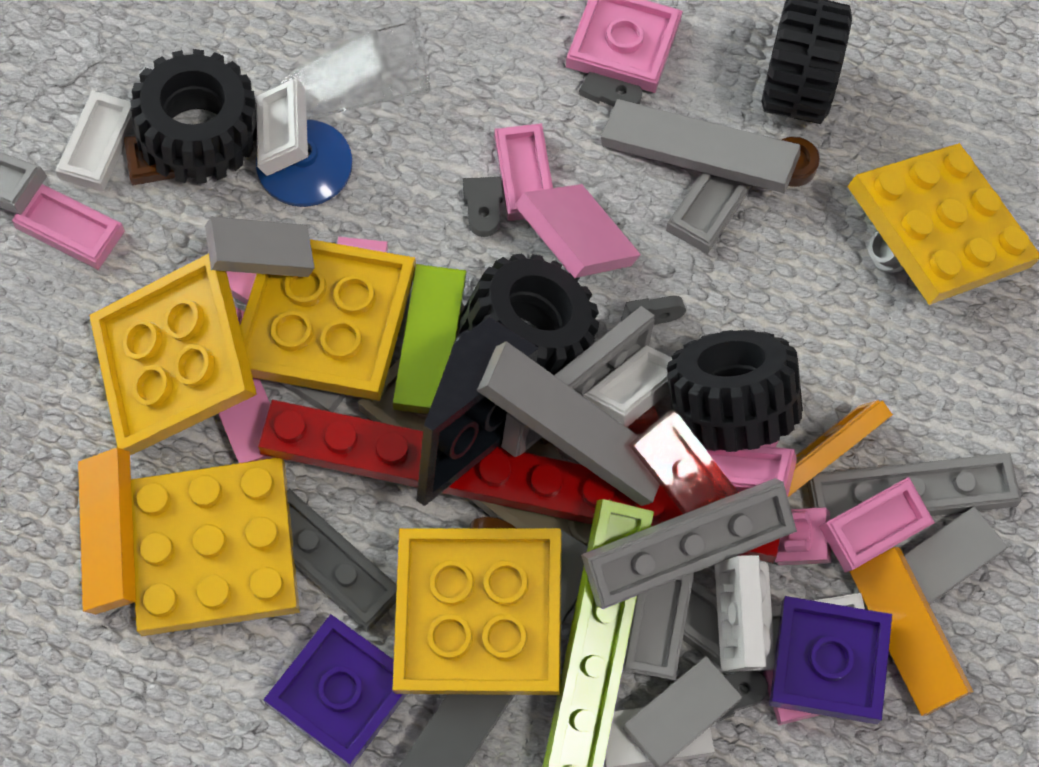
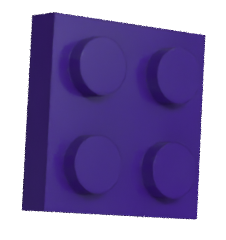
M785 596L781 604L769 706L878 725L882 721L892 614Z
M330 614L263 701L265 705L348 767H353L407 694H395L392 690L394 659Z

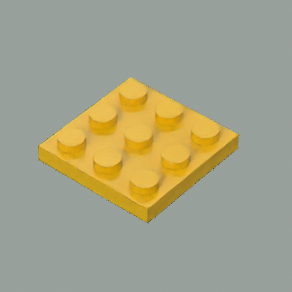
M960 143L857 174L847 186L929 305L1029 269L1039 260V252L1030 241L1026 232L1022 230L1001 201L1000 196L993 190L975 165L971 156L967 154Z
M310 239L314 270L309 277L257 273L240 325L253 378L380 401L416 269L415 257Z
M209 253L89 315L117 447L129 451L130 455L257 395L227 272L211 270Z
M271 458L131 479L136 590L135 612L137 632L141 636L300 613L296 568L292 549L293 538L290 508L287 499L286 468L283 459Z
M399 528L393 692L395 694L560 695L561 528Z

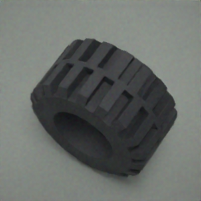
M829 0L785 1L761 102L764 112L821 124L832 106L852 24L850 5Z
M193 49V54L184 55L183 50L172 52L173 58L168 60L161 56L153 61V70L145 67L139 74L140 83H134L131 91L133 100H130L135 136L138 149L143 153V159L149 166L156 164L157 173L164 177L169 175L170 170L174 171L175 181L186 183L188 178H196V184L207 183V177L215 176L218 181L227 177L228 168L237 171L243 166V157H250L254 150L253 141L257 139L255 95L247 74L241 75L239 65L234 61L225 64L224 56L215 52L211 57L205 56L204 50ZM192 109H203L216 114L211 120L200 124H184L173 119L178 114Z
M522 253L512 254L509 260L505 257L496 260L493 266H489L483 273L460 315L462 319L459 323V334L465 330H472L485 319L491 317L538 347L537 364L555 375L590 347L595 339L594 336L598 332L599 321L595 318L599 311L597 304L589 301L592 293L588 287L581 286L578 283L579 277L574 278L571 273L561 269L562 264L554 260L548 263L540 255L532 254L530 259H527ZM522 319H524V320L530 322V323L533 324L535 327H532V326L528 325V324L525 323Z
M755 330L722 331L688 342L683 345V349L677 350L672 355V360L668 362L667 376L674 426L680 437L687 438V442L694 446L703 445L706 450H725L726 452L758 449L762 445H771L779 441L780 436L789 435L795 430L794 425L799 424L802 419L803 406L797 351L794 347L789 346V342L784 338L774 337V334L768 332H755Z

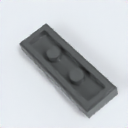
M289 488L287 490V499L290 508L295 568L363 630L368 632L396 603L397 585Z

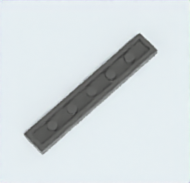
M561 530V626L576 604L584 567L581 554L586 553L588 547L563 530ZM447 694L399 767H468L515 695Z

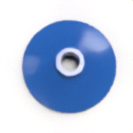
M307 119L308 152H311L308 158L266 176L257 167L256 156L257 175L261 185L269 195L284 204L308 207L322 204L332 199L345 187L352 172V154L348 142L334 127L324 122Z

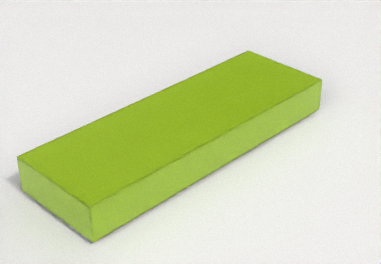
M416 264L393 398V410L429 413L453 344L457 339L466 283V270Z

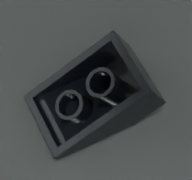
M491 317L485 319L472 330H465L455 340L424 423L416 499L423 506H426L502 444L508 412L477 391L496 346L507 341L537 363L539 348Z

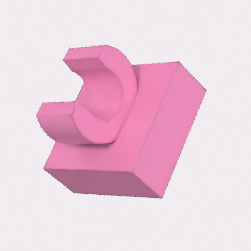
M826 507L791 509L797 532L780 538L775 562L778 565L831 563V547L819 527L830 520V511Z

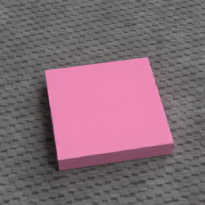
M588 0L566 57V67L587 74L593 72L638 85L642 90L656 93L681 22L683 11L647 0Z
M583 184L524 192L515 203L518 211L574 278L630 267L641 255Z

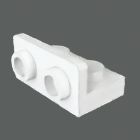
M736 556L715 564L721 672L767 671L774 669L775 654L768 564L766 562H759V556Z

